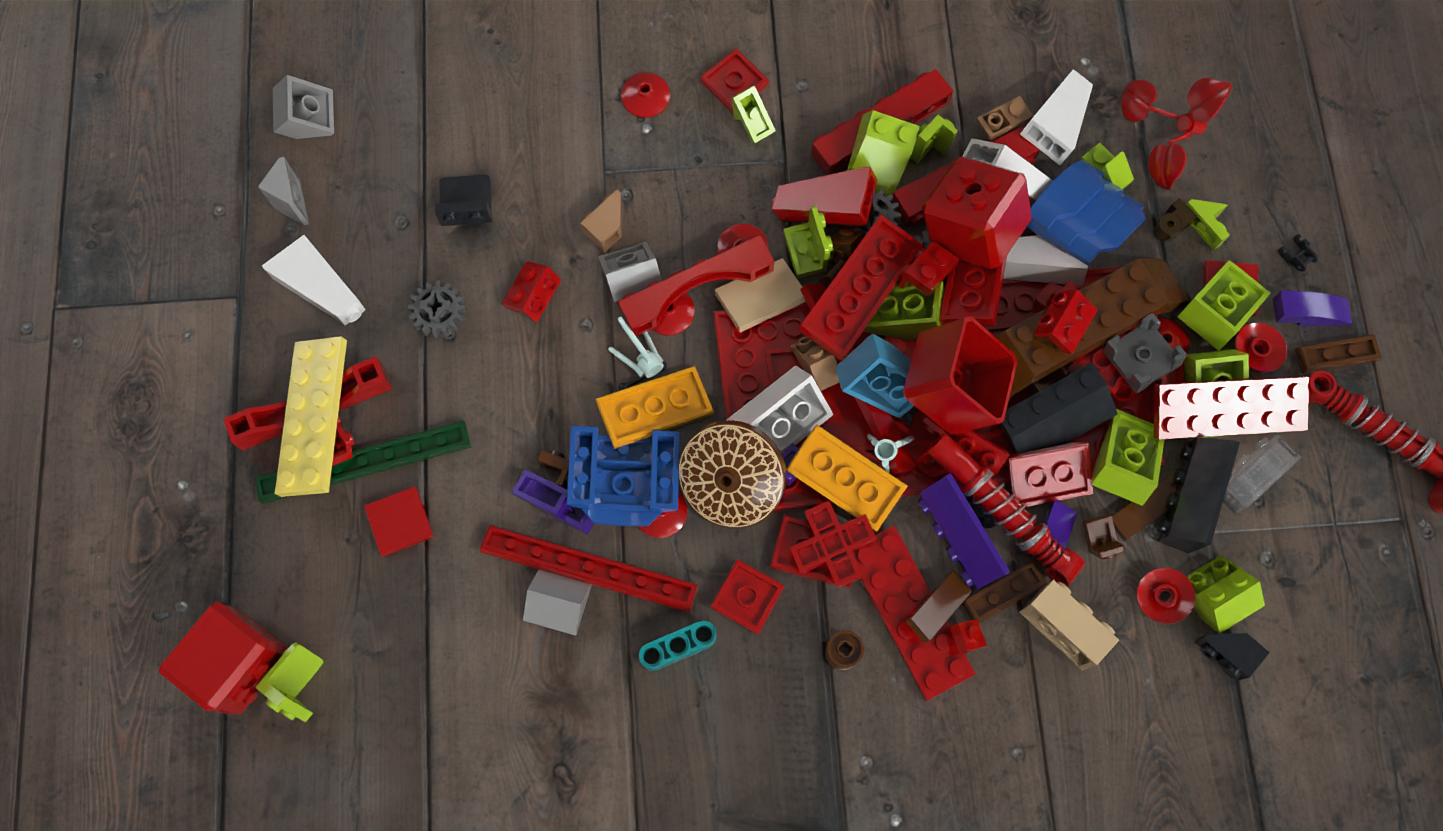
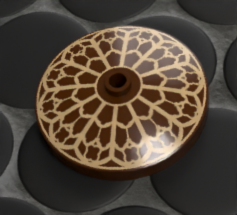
M725 420L703 427L686 443L678 463L679 484L689 505L701 517L722 527L744 528L763 521L774 511L785 492L787 472L779 448L766 433L745 422Z

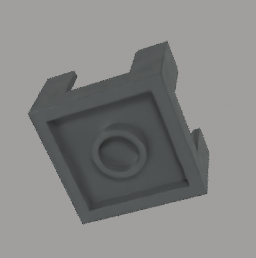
M1153 312L1143 318L1138 328L1121 339L1117 335L1107 341L1103 352L1136 394L1181 366L1187 356L1180 345H1177L1173 350L1158 332L1161 323Z

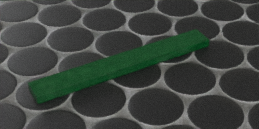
M460 421L352 450L353 458L332 466L330 486L472 448L465 421ZM278 471L254 477L258 499L261 504L291 497H280L275 494Z

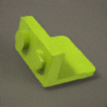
M816 206L810 207L808 223L783 229L797 279L826 272L828 262L831 261L832 241L829 235L825 236L823 229L826 227L825 218L822 212L818 213Z
M295 642L283 652L281 658L271 670L265 673L261 682L255 688L268 698L265 704L278 713L281 712L292 721L297 717L306 722L313 712L295 697L310 681L324 661L310 650Z

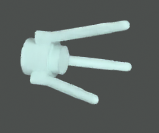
M618 317L622 328L641 353L636 359L638 364H635L613 347H609L608 350L634 369L640 377L644 374L647 378L655 376L662 370L664 366L662 362L664 360L658 354L648 332L643 333L650 351L645 350L624 319Z
M872 434L867 435L868 440L875 446V455L878 459L882 460L883 469L888 473L890 472L889 461L896 457L898 448L915 439L914 436H909L897 442L890 439L878 441Z

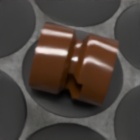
M843 630L836 632L825 647L826 661L837 671L851 670L860 662L864 655L863 642L852 631Z

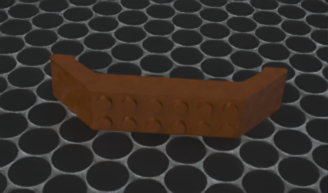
M1139 258L1079 290L1098 311L1073 354H1064L1048 337H1037L1034 334L1039 325L1040 318L1045 315L1048 308L1012 326L996 338L1015 354L1017 360L1009 399L1034 382L1104 345L1115 336H1120L1138 326L1141 320L1152 312L1155 316L1167 312L1170 314L1192 301L1191 297L1164 259Z

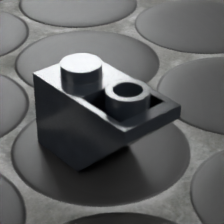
M1248 633L1210 634L1199 637L1195 641L1201 647L1200 651L1204 656L1211 660L1215 659L1223 666L1222 670L1225 674L1238 680L1250 678L1270 653Z

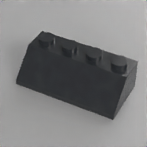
M1092 362L1007 409L1004 422L996 425L1013 453L1018 454L1064 445L1115 417L1118 413L1108 385Z
M1197 437L1183 446L1180 452L1181 466L1176 470L1173 477V483L1177 484L1175 493L1171 492L1167 497L1165 507L1170 510L1167 511L1166 516L1162 518L1158 526V533H1160L1158 542L1188 554L1211 545L1240 442Z

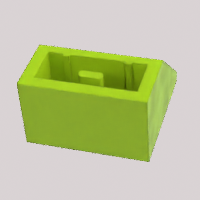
M1223 555L1186 576L1195 590L1194 610L1201 620L1219 634L1265 606L1260 581Z

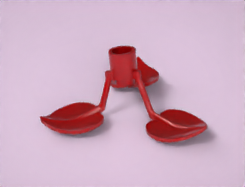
M1212 78L1197 80L1191 86L1187 95V103L1191 109L1183 115L1174 114L1152 106L1157 98V90L1152 83L1145 80H1134L1125 86L1122 92L1121 109L1127 120L1140 122L1146 118L1150 110L1177 119V128L1183 133V135L1169 140L1166 146L1156 145L1150 153L1148 160L1149 171L1159 186L1166 190H1171L1173 184L1185 168L1186 152L1182 146L1174 143L1183 139H1190L1191 135H1201L1205 132L1207 122L1216 116L1225 103L1232 88V83Z

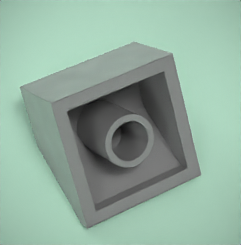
M286 75L273 87V132L295 139L332 136L334 134L333 89Z
M647 241L598 256L614 302L621 301L629 293H638L644 290L652 282L662 281L656 258Z

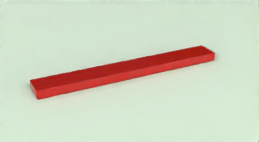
M824 283L806 284L800 289L810 311L826 291ZM855 344L850 349L846 357L856 349ZM835 357L837 364H839L841 360ZM854 397L870 430L878 441L890 439L897 442L903 439L889 413ZM906 445L899 447L896 457L889 461V467L893 475L911 471L917 467Z
M489 525L480 546V553L689 613L698 589V584Z

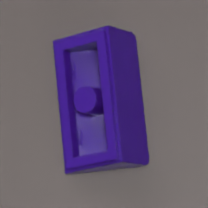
M1054 500L1050 505L1044 523L1050 528L1053 539H1056L1063 548H1066L1078 513L1061 502Z

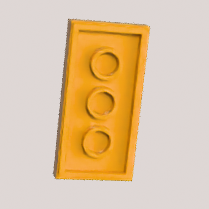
M695 366L596 398V405L614 449L651 437L653 430L669 431L714 415L713 408Z
M817 424L786 468L789 473L857 518L866 514L872 529L878 531L907 488V485Z

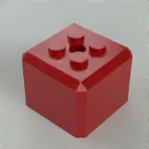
M959 157L954 160L922 206L930 244L934 241L959 259L989 269L1001 266L1032 219L1027 180L1024 173L966 157Z
M972 316L919 332L903 388V396L951 435L1004 422L1017 367L1015 354Z
M217 601L205 611L163 661L158 673L205 711L227 715L242 714L260 692L255 687L261 682L265 673L271 670L281 658L288 646L244 611Z

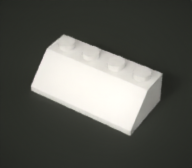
M794 366L727 420L745 422L762 430L774 441L782 454L792 443L796 445L809 435L816 424L820 426L834 414L812 375Z

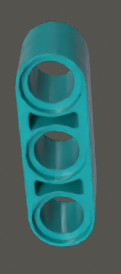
M699 621L642 646L639 651V660L643 667L649 671L664 668L712 647L716 642V629L708 621ZM706 628L711 631L712 637L707 642H700L696 638L698 630ZM675 639H682L686 643V648L681 653H674L670 649V645ZM650 650H656L660 653V658L655 664L645 662V654Z

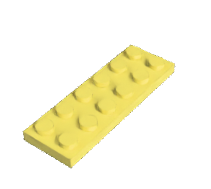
M341 336L295 342L275 494L280 497L329 493L347 340Z

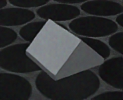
M284 157L278 158L258 188L275 210L303 225H308L309 221L300 179Z
M538 570L527 589L523 621L576 636L592 585Z

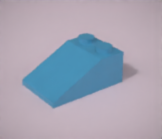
M871 334L835 367L841 389L847 394L898 418L914 406L903 396V388L911 360L894 345L874 334Z

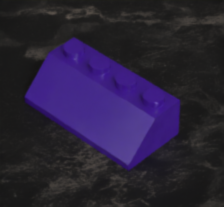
M951 473L918 494L921 498L917 501L925 515L930 513L935 523L931 525L939 539L944 537L949 547L946 548V551L954 563L956 561L960 563L963 568L960 574L968 587L973 585L975 589H979L1010 572Z

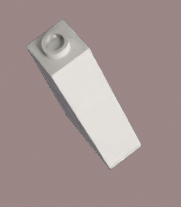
M1073 69L1020 135L1057 164L1061 165L1076 146L1093 84Z
M972 138L962 156L1024 173L1027 180L1029 202L1032 206L1053 182V180L1003 144Z
M305 235L262 265L273 280L343 325L356 321L362 312L365 311L360 301Z
M1040 235L1019 237L1007 255L1003 279L1044 283L1052 281L1056 284H1067L1071 280L1076 285L1083 286L1088 265Z

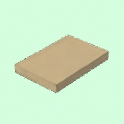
M783 258L775 261L774 271L752 282L734 280L715 289L716 297L739 332L806 302L800 290L802 285Z

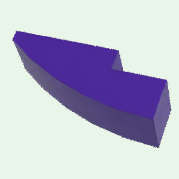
M1280 291L1273 298L1276 323H1297L1298 326H1342L1352 324L1349 301L1340 296L1306 291Z
M526 469L511 492L525 502L586 535L589 534L594 525L581 508L567 505V489Z

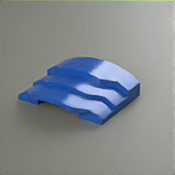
M1080 160L1063 171L1030 208L1032 219L1027 228L1084 264L1089 265L1102 251L1117 250L1132 232L1145 221L1146 217L1142 212L1144 205L1124 194L1123 189L1104 179V172Z
M571 426L567 505L581 508L593 524L612 526H649L663 512L677 511L680 432L653 430L651 438H645L614 449L608 435H598V427Z

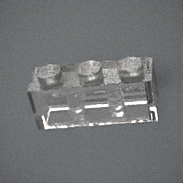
M1278 434L1271 439H1268L1266 436L1253 446L1256 452L1251 456L1245 454L1235 463L1238 468L1230 476L1223 501L1235 515L1246 510L1302 458Z

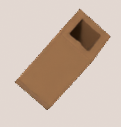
M1018 96L977 117L976 120L989 140H996L1023 125L1026 127L1034 115L1021 96Z
M616 190L614 193L606 195L594 211H589L584 215L580 223L583 234L603 253L622 237L623 203L621 192Z
M807 336L791 345L800 366L805 372L812 375L820 391L839 383L835 369L837 362L834 355Z

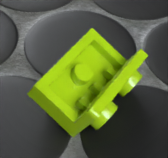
M939 115L929 125L924 123L918 131L910 158L918 164L933 147L943 155H946L957 134V129L953 123Z

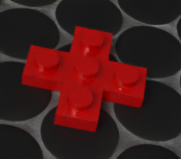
M830 501L804 511L814 537L790 547L800 573L804 574L827 563L837 588L863 578L853 552L878 541L866 514L840 525Z

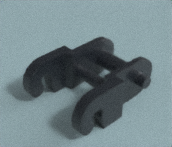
M1297 234L1293 239L1301 250L1297 254H1292L1290 251L1285 253L1286 248L1282 246L1278 249V253L1287 263L1291 262L1297 270L1304 272L1307 269L1306 265L1308 263L1318 261V256L1309 247L1310 243L1306 239L1301 241V235ZM1302 254H1304L1307 257L1303 261L1299 258V256Z

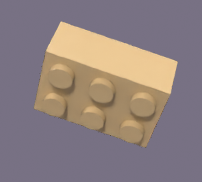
M1052 580L1042 587L1019 613L1082 671L1098 665L1119 641L1114 636L1115 631L1107 623H1100L1092 615L1093 611L1083 602L1078 603L1070 595L1071 591L1067 586Z

